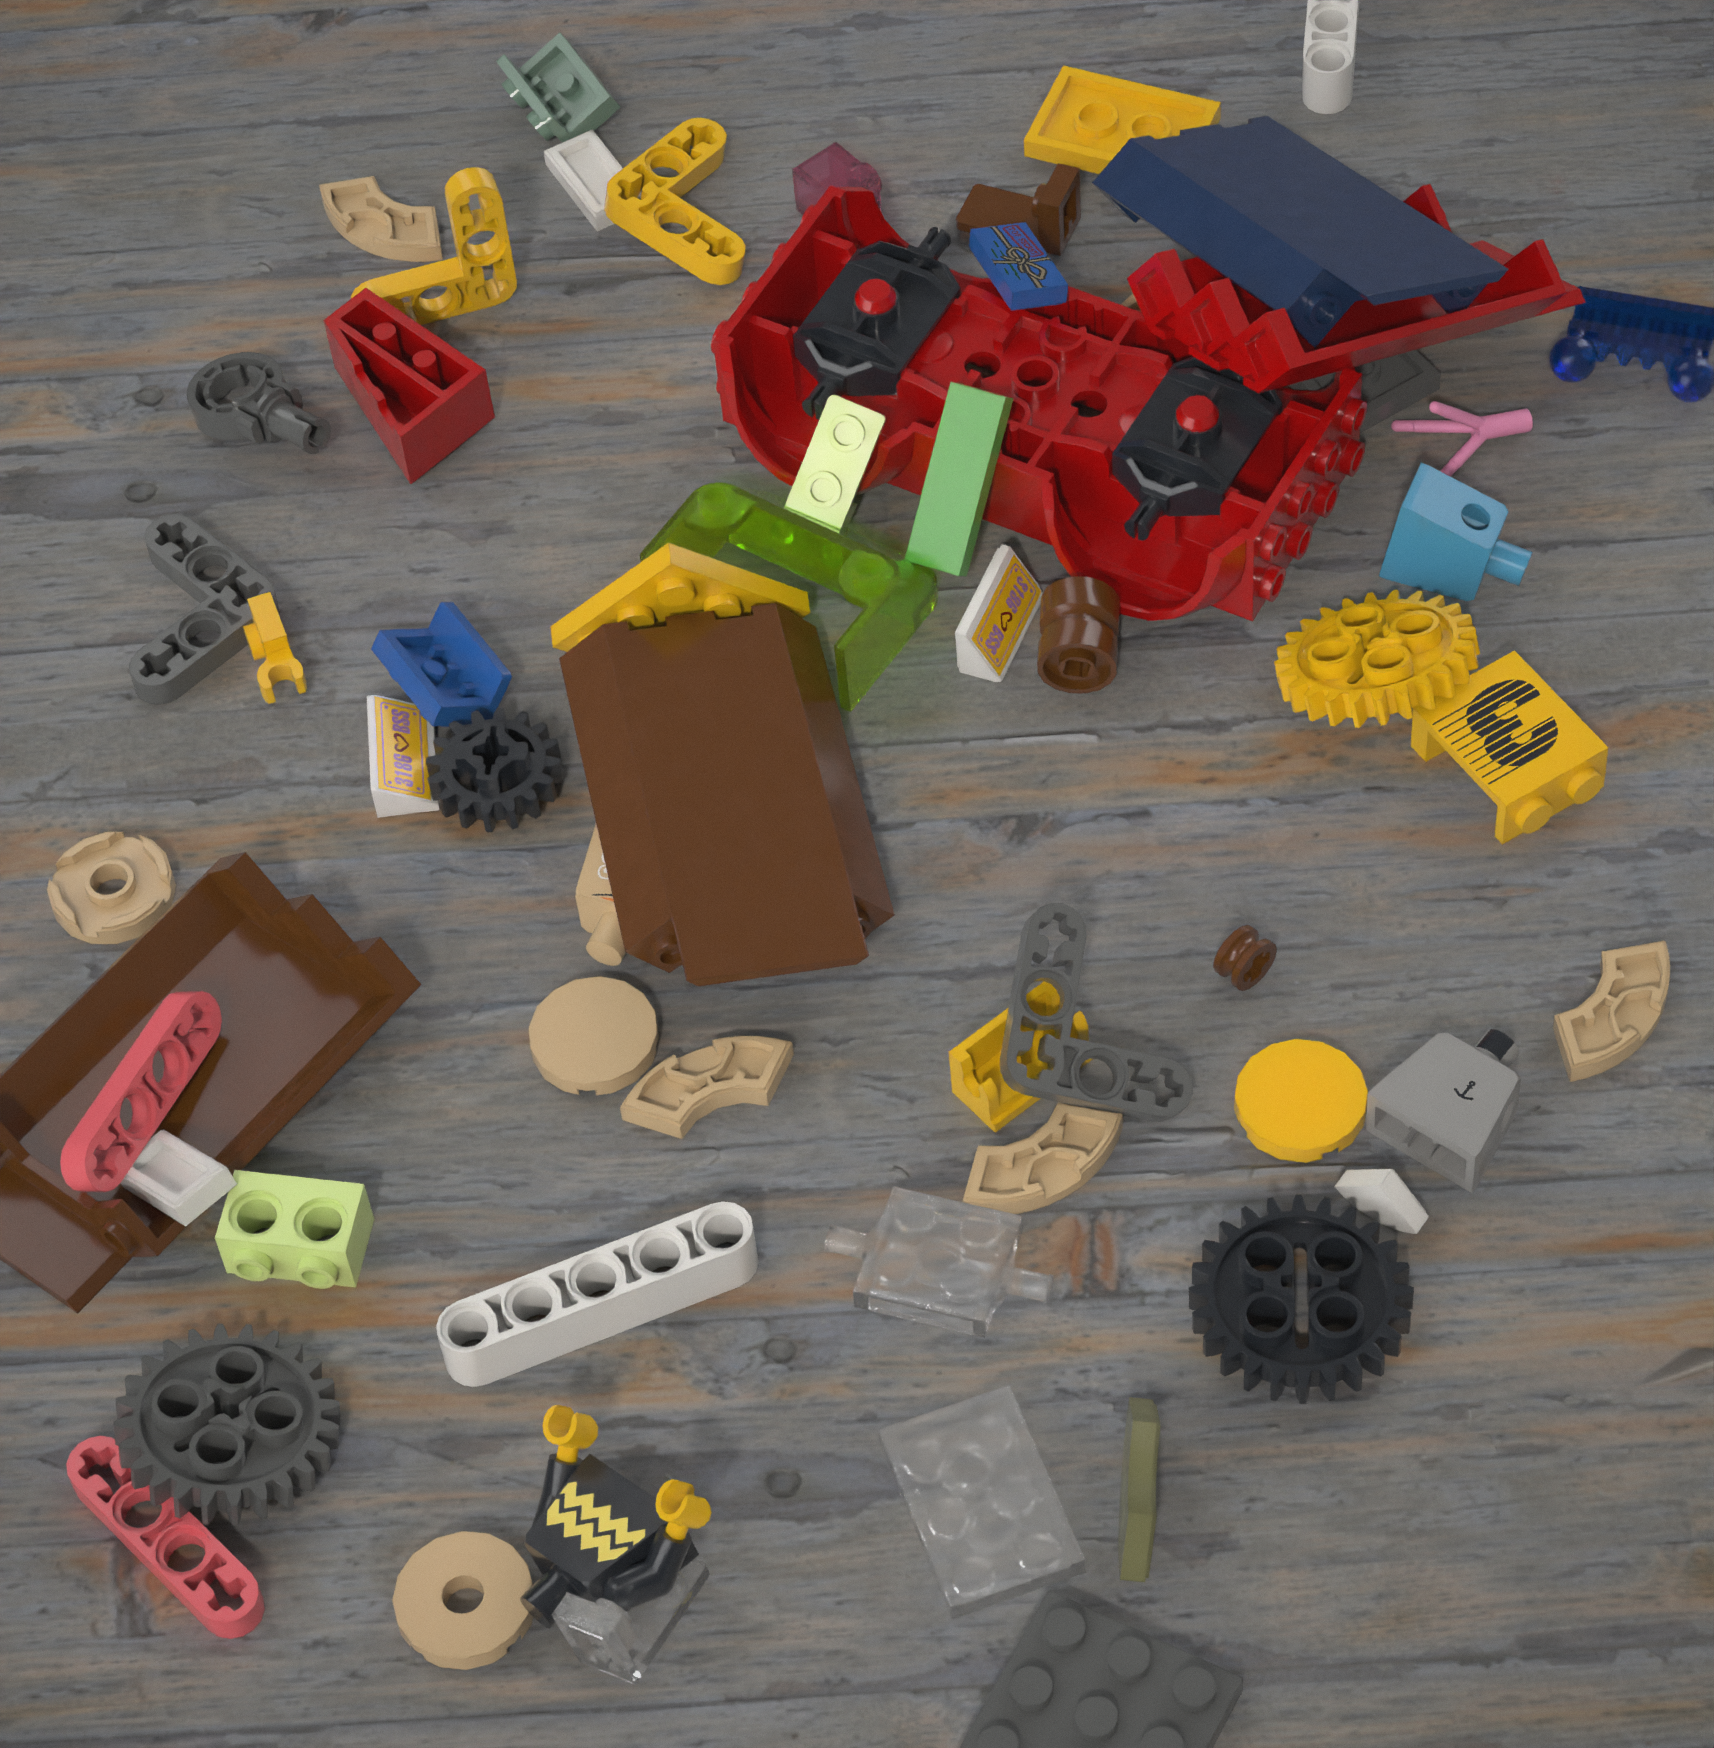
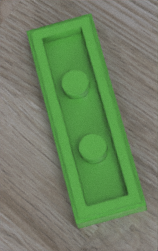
M950 382L904 560L956 576L967 577L1013 398L965 384Z

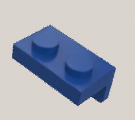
M441 602L428 628L379 630L371 648L389 671L392 679L401 686L419 709L423 718L432 726L448 727L453 721L462 725L472 724L471 713L477 710L484 720L493 719L494 712L499 706L512 678L511 672L453 602Z

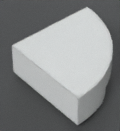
M1394 1169L1346 1170L1335 1185L1339 1193L1359 1211L1394 1230L1417 1234L1429 1218L1426 1210Z

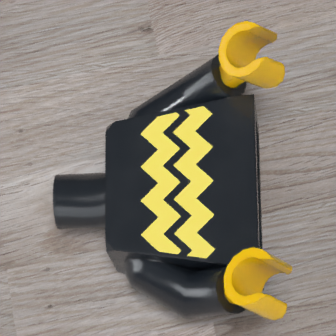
M562 1405L552 1406L546 1412L542 1426L546 1439L552 1444L559 1445L558 1451L555 1454L549 1455L541 1498L532 1527L527 1532L524 1542L542 1576L520 1597V1601L540 1624L549 1629L575 1603L582 1606L604 1623L615 1622L630 1609L670 1593L679 1571L689 1565L699 1555L688 1530L689 1528L699 1529L705 1526L711 1517V1507L705 1498L694 1495L695 1489L692 1484L671 1479L661 1486L656 1498H654L593 1455L589 1454L582 1460L578 1457L579 1450L590 1447L598 1436L596 1421L590 1415L578 1412L574 1414L571 1407Z

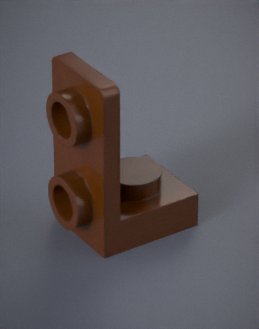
M1058 163L1048 183H1041L1036 189L1034 197L983 184H975L956 217V228L970 233V229L1026 222L1046 253L1061 256L1081 219L1080 168Z

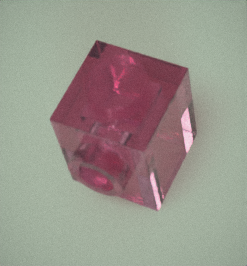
M837 142L792 169L796 210L802 215L810 205H816L830 185L834 187H863L873 191L876 203L882 212L880 195L882 182L878 173L870 164L866 162L861 163Z

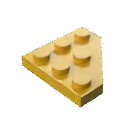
M667 543L550 626L553 648L568 652L602 624L627 621L630 631L666 626V616L714 611L715 619L719 620L751 616V606L776 603L800 618H804L810 614L808 593Z

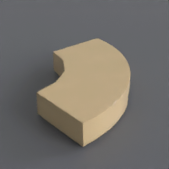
M374 176L319 185L324 209L330 222L350 243L371 254L393 260L410 262L443 260L435 206H409L395 202L380 190Z
M1666 941L1602 951L1600 960L1601 979L1596 991L1577 1008L1554 1015L1553 1030L1570 1082L1589 1078L1618 1065L1637 1051L1650 1037L1659 1023L1668 994L1670 960Z
M763 1036L724 1037L712 1040L713 1046L693 1051L682 1057L676 1058L675 1055H672L651 1069L630 1091L620 1107L622 1120L683 1139L697 1120L717 1108L740 1103L769 1106L794 1056L792 1042Z
M1058 1102L1048 1122L1029 1138L1005 1146H978L963 1198L964 1214L979 1216L1019 1214L1048 1206L1078 1190L1103 1167L1112 1154L1123 1129V1114Z

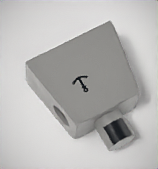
M1496 1029L1487 1030L1474 1047L1449 1033H1437L1370 1090L1367 1096L1366 1131L1470 1193H1473L1483 1178L1518 1109L1521 1078L1515 1071L1508 1068L1519 1055L1518 1047L1509 1036Z

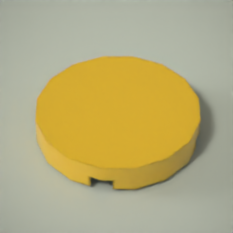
M1293 1039L1271 1044L1250 1057L1237 1077L1234 1111L1238 1123L1240 1121L1241 1126L1247 1131L1246 1137L1257 1149L1279 1160L1307 1163L1323 1159V1153L1332 1152L1336 1148L1340 1152L1353 1143L1365 1124L1368 1090L1360 1068L1344 1052L1320 1041Z

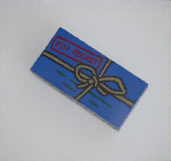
M1026 222L970 229L969 248L1010 310L1066 303L1068 283Z

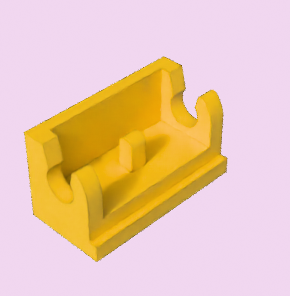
M1043 981L1026 994V1001L1034 1013L1041 1016H1051L1058 1011L1060 996L1051 984ZM1008 1008L949 1051L952 1093L995 1133L1041 1099L1012 1090L1005 1083L1000 1072V1055ZM1079 1010L1073 1015L1070 1037L1089 1041L1088 1024L1085 1016ZM1021 1024V1032L1034 1031L1030 1050L1022 1056H1017V1063L1027 1066V1077L1033 1079L1040 1071L1048 1069V1064L1038 1060L1037 1057L1039 1040L1046 1034L1054 1037L1055 1031L1053 1029L1046 1031L1032 1030ZM1093 1059L1085 1060L1082 1063L1081 1068Z

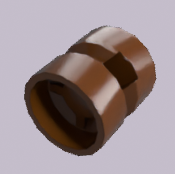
M1068 577L1055 581L1045 589L1041 596L1040 633L1042 637L1038 642L1037 671L1044 683L1056 690L1077 694L1098 691L1111 684L1117 675V635L1119 634L1120 597L1114 588L1101 580L1090 577Z

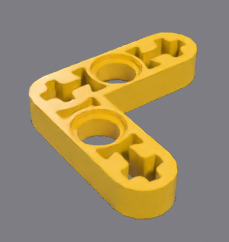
M691 118L674 128L608 181L604 211L614 224L699 279L715 285L730 284L736 281L742 274L746 249L743 240L730 229L681 199L683 195L713 173L723 163L727 134L724 128L715 121L706 118ZM690 146H693L694 148L691 149V155L689 156ZM658 167L671 168L680 175L671 178L662 177L655 174L652 170ZM640 192H641V200L637 198V197L639 196ZM665 223H677L685 226L689 231L681 234L669 233L660 226Z
M479 167L465 168L451 176L445 185V198L457 257L370 279L355 288L351 298L364 288H367L420 325L496 306L508 300L516 290L517 279L503 202L492 173ZM477 194L481 209L471 211L468 204L469 196ZM492 231L495 233L489 241L483 244L473 245L467 243L469 238L478 232ZM492 265L493 278L485 281L481 266ZM433 286L447 287L441 296L434 299L420 297L426 289ZM408 297L409 302L403 303L402 298Z

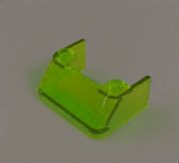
M722 482L709 483L697 488L639 554L640 562L667 543L713 558L725 543L729 542L843 595L850 603L862 608L863 610L834 644L840 707L851 712L936 607L938 602V586L934 570L930 567L910 562L905 559L906 554L847 527L838 529L785 507L787 500L770 492Z

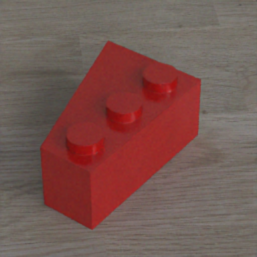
M364 288L324 319L336 371L410 484L414 483L495 418L486 369L369 289Z

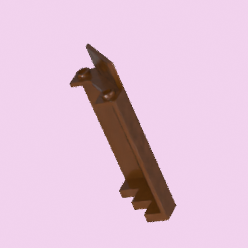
M776 603L751 606V616L716 620L714 611L666 616V626L630 631L627 621L602 624L559 658L625 952L668 973L683 965L686 981L698 987L857 965L869 956L865 938L876 928L895 916L816 626Z
M246 852L220 858L0 1074V1260L78 1314L132 1258L159 1256L187 1227L128 1191L121 1183L114 1190L108 1192H80L73 1190L66 1184L60 1165L62 1149L67 1139L162 1001L169 994L182 991L210 993L220 1007L222 1023L216 1042L153 1136L164 1129L226 1166L233 1176L234 1170H242L422 984L381 937L353 942L313 894L286 899ZM159 1051L156 1052L152 1065L153 1075L158 1083L161 1081L164 1073V1061ZM125 1098L121 1105L120 1118L124 1129L127 1130L131 1124L133 1113L130 1101Z

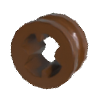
M1250 925L1241 926L1219 948L1214 958V971L1223 977L1231 976V983L1238 990H1248L1256 985L1272 966L1277 953L1276 944L1266 938L1259 940V933L1254 927Z

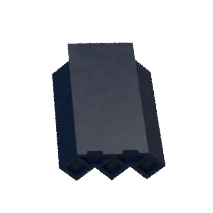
M1269 116L1248 119V124L1227 128L1214 124L1180 130L1179 136L1154 139L1150 135L1130 138L1092 182L1123 215L1136 223L1141 218L1221 275L1230 278V281L1270 309L1285 308L1294 329L1314 348L1356 301L1367 300L1373 305L1430 295L1449 314L1467 309L1488 283L1498 282L1508 271V268Z

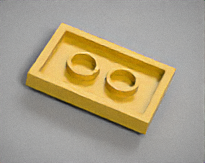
M1063 65L1024 138V156L1100 174L1130 138L1150 135L1154 139L1179 136L1180 130L1218 124L1221 119V102Z

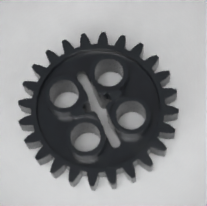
M1301 1194L1295 1195L1290 1211H1282L1273 1197L1267 1198L1266 1216L1259 1217L1247 1206L1241 1208V1228L1239 1229L1225 1221L1220 1222V1243L1204 1240L1202 1243L1203 1262H1193L1192 1284L1194 1286L1189 1287V1309L1194 1310L1192 1312L1193 1333L1204 1334L1203 1354L1205 1357L1222 1353L1220 1357V1373L1224 1377L1242 1368L1244 1370V1390L1247 1392L1255 1388L1261 1380L1270 1382V1398L1273 1401L1278 1400L1286 1386L1295 1387L1296 1396L1300 1404H1306L1310 1387L1319 1386L1329 1401L1335 1400L1336 1382L1341 1380L1356 1392L1362 1390V1368L1371 1374L1381 1377L1384 1374V1354L1398 1357L1401 1353V1334H1409L1411 1312L1408 1310L1413 1309L1414 1287L1407 1285L1410 1268L1408 1262H1396L1398 1252L1397 1241L1388 1240L1378 1243L1380 1234V1223L1378 1221L1370 1222L1360 1229L1356 1227V1207L1351 1206L1339 1218L1331 1215V1201L1327 1197H1324L1319 1203L1316 1211H1308L1306 1209L1305 1201ZM1297 1248H1302L1306 1251L1307 1261L1306 1294L1309 1345L1305 1349H1299L1295 1345L1293 1251ZM1270 1265L1276 1267L1277 1270L1261 1272L1254 1269V1267ZM1339 1265L1346 1268V1270L1331 1272L1323 1269V1267ZM1261 1324H1271L1279 1329L1272 1332H1263L1254 1327ZM1330 1324H1340L1349 1329L1342 1332H1333L1323 1327Z

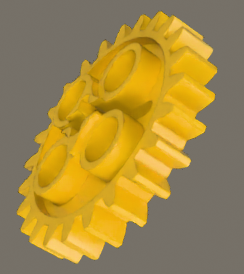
M1393 590L1386 599L1377 600L1373 592L1367 593L1364 603L1355 604L1348 598L1342 599L1343 609L1338 611L1326 607L1320 608L1321 619L1319 621L1302 619L1300 620L1302 632L1295 631L1285 634L1287 645L1277 647L1279 660L1274 661L1284 702L1291 701L1293 712L1298 713L1307 710L1308 718L1312 722L1328 714L1330 726L1334 727L1346 718H1353L1354 727L1360 728L1367 718L1376 717L1381 726L1387 725L1390 714L1399 713L1402 717L1411 719L1413 718L1412 708L1419 705L1433 710L1436 708L1434 697H1455L1454 684H1469L1471 681L1469 671L1478 669L1477 655L1480 654L1476 628L1473 627L1471 615L1462 614L1459 603L1445 606L1444 596L1442 595L1424 602L1423 591H1416L1407 599H1400L1399 591Z

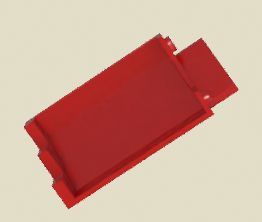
M1431 184L1421 186L1403 201L1452 233L1446 214L1440 206ZM1543 239L1534 241L1516 256L1483 240L1470 243L1476 249L1508 268V271L1498 282L1488 283L1467 309L1447 314L1430 295L1373 305L1367 300L1356 301L1315 348L1308 344L1294 329L1285 308L1270 309L1230 281V278L1224 277L1197 257L1180 261L1175 248L1155 253L1127 278L1150 333L1165 341L1175 338L1189 346V355L1218 371L1224 369L1234 371L1244 377V386L1257 393L1586 303L1580 288L1561 279Z

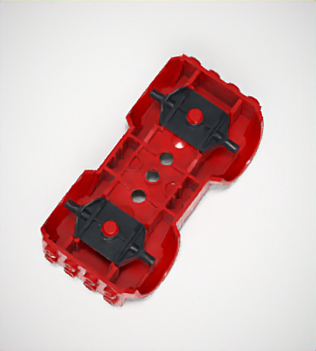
M830 185L816 205L812 204L805 210L800 226L787 243L783 242L777 247L771 264L759 280L753 281L748 285L740 305L728 321L723 320L717 326L711 341V351L715 355L718 377L716 390L720 394L723 421L735 425L740 438L756 460L776 478L790 486L794 484L826 402L831 395H838L883 414L886 418L856 495L866 493L884 483H888L921 496L950 382L965 384L1013 398L982 519L1052 545L1058 560L1071 577H1090L1105 582L1114 588L1120 597V614L1147 621L1176 619L1188 616L1208 606H1213L1253 622L1266 601L1273 602L1278 597L1284 584L1286 569L1293 558L1300 560L1304 556L1311 541L1313 526L1320 516L1327 518L1330 515L1337 501L1341 482L1346 475L1353 477L1356 474L1365 453V443L1359 441L1360 428L1366 416L1367 402L1361 400L1362 374L1356 372L1354 367L1336 372L1334 382L1325 389L1301 391L1280 387L1257 393L1244 386V377L1230 369L1218 371L1189 355V346L1175 338L1165 341L1150 333L1140 311L1068 286L1066 303L1012 311L990 278H979L959 273L938 261L945 249L951 244V238L945 230L941 229L938 233V227H932L918 248L909 245L885 220L876 203L873 191L863 187H834ZM968 363H971L996 374L987 378H981V372L971 369L968 373L965 368ZM1077 402L1103 413L1094 417H1083L1078 415V408L1072 406V404Z

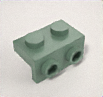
M561 32L520 68L505 54L496 61L508 77L501 85L522 109L530 105L533 110L526 118L546 141L556 136L563 143L592 129L595 131L621 108L574 46Z

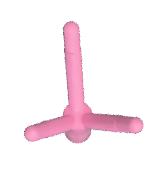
M1437 401L1430 403L1429 410L1450 420H1395L1391 424V428L1395 432L1470 433L1471 438L1440 470L1450 477L1486 440L1530 432L1533 427L1532 416L1527 408L1479 417Z

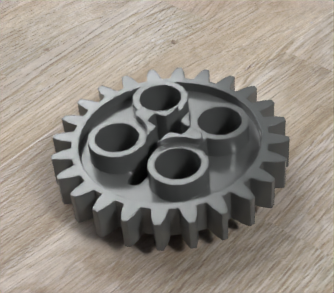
M217 1324L213 1340L204 1341L195 1329H191L188 1333V1347L181 1349L168 1339L163 1341V1361L144 1355L141 1358L142 1376L127 1375L125 1378L126 1396L116 1398L117 1420L113 1422L115 1445L118 1446L120 1466L121 1468H130L131 1482L134 1489L149 1485L150 1502L153 1506H157L173 1497L175 1517L180 1519L193 1506L200 1507L202 1522L205 1525L210 1524L217 1510H227L232 1525H238L241 1519L242 1508L252 1507L256 1515L263 1520L268 1517L267 1501L276 1499L283 1506L291 1508L294 1506L293 1486L312 1492L315 1489V1470H330V1450L338 1449L340 1403L335 1400L333 1378H322V1361L316 1358L303 1362V1344L299 1341L282 1351L279 1348L278 1331L273 1330L262 1342L253 1340V1329L250 1324H246L243 1327L238 1338H229L224 1325ZM176 1416H185L182 1418H174ZM272 1428H282L280 1430H270ZM213 1462H224L222 1464H211Z

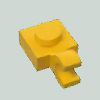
M271 592L247 599L253 623L243 626L244 633L254 661L262 658L266 659L257 672V680L263 699L268 704L276 702L273 686L281 680L293 681L298 693H305L307 691V682L303 667L291 652L287 635Z

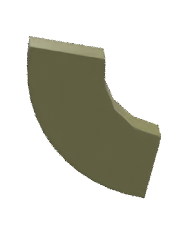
M1129 1397L1122 1459L1118 1531L1120 1580L1145 1582V1578H1149L1157 1518L1156 1472L1161 1427L1157 1404H1154L1153 1399Z

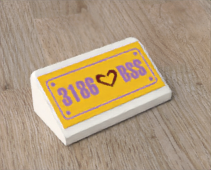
M1001 544L1000 548H997L955 631L959 672L993 682H1001L1004 679L1041 604V596L1043 594L1038 583L1010 546Z
M368 695L370 785L377 817L438 811L439 800L433 801L426 765V757L436 755L433 741L436 738L435 726H432L423 718L414 703L379 695Z

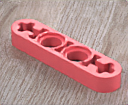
M203 991L175 992L169 994L162 1001L62 1149L60 1160L62 1176L66 1184L73 1190L80 1192H108L114 1190L122 1182L219 1036L222 1023L221 1011L216 999L210 993ZM157 1051L161 1053L164 1061V1073L159 1083L155 1080L152 1068L153 1058ZM125 1098L130 1101L133 1113L131 1124L127 1130L124 1129L120 1118L121 1105Z
M106 1436L91 1437L79 1443L71 1451L66 1463L67 1475L79 1499L210 1632L218 1637L233 1639L243 1637L257 1627L262 1620L265 1606L264 1598L256 1579L190 1511L180 1519L175 1517L173 1497L159 1504L162 1506L160 1516L151 1525L135 1528L125 1523L126 1514L132 1506L139 1502L150 1501L149 1485L139 1489L133 1488L130 1468H121L119 1450L118 1446L115 1445L114 1438ZM99 1464L105 1469L111 1467L117 1483L121 1486L115 1494H113L111 1487L101 1476L97 1474L90 1476L88 1470L92 1466ZM194 1544L205 1549L202 1562L190 1571L179 1572L168 1567L171 1554L183 1545ZM216 1578L220 1587L230 1597L236 1599L241 1596L243 1605L239 1609L233 1611L228 1606L220 1608L215 1593L210 1587V1584Z

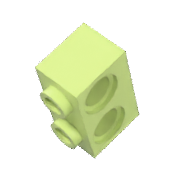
M234 1170L233 1178L237 1185L227 1194L215 1235V1240L227 1273L236 1274L250 1281H264L268 1278L300 1281L307 1286L319 1289L330 1288L333 1285L357 1286L374 1223V1216L364 1184ZM269 1228L265 1232L253 1234L255 1231L259 1229ZM327 1235H335L334 1237L328 1240L317 1241L321 1237Z

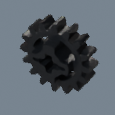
M497 707L493 719L484 720L478 710L471 713V725L464 727L462 724L453 721L449 724L451 739L441 737L434 739L433 745L436 755L426 757L429 774L427 779L433 801L439 800L442 814L446 818L458 813L461 827L469 828L476 819L483 820L486 832H493L497 821L506 820L513 830L519 826L518 815L525 812L537 819L541 816L538 801L554 802L557 798L554 784L563 782L564 778L557 738L550 739L548 727L544 722L531 727L529 715L525 711L520 712L513 720L506 719L503 707Z

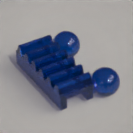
M1583 286L1578 287L1586 303L1575 305L1572 320H1569L1567 336L1554 344L1549 355L1550 368L1557 378L1568 383L1583 381L1592 374L1596 362H1603L1611 353L1616 354L1621 366H1627L1633 357L1640 359L1645 370H1650L1656 361L1663 362L1668 373V388L1677 399L1683 402H1698L1711 393L1714 387V369L1709 363V358L1714 342V308Z

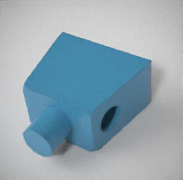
M1421 463L1400 508L1379 577L1459 600L1470 601L1475 599L1485 573L1519 586L1533 552L1499 539L1509 513L1504 504L1429 465Z

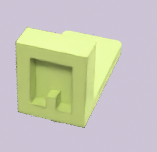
M831 395L826 402L785 507L838 529L848 527L857 506L856 503H853V500L885 424V416L838 395Z

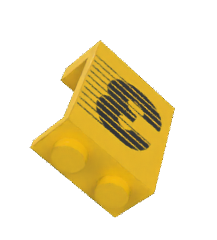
M1515 650L1471 674L1469 684H1454L1455 697H1434L1435 709L1430 710L1419 705L1413 708L1411 747L1425 762L1447 751L1497 805L1495 837L1502 845L1522 833L1530 834L1539 830L1547 823L1551 816L1574 803L1583 804L1589 801L1604 787L1609 747Z

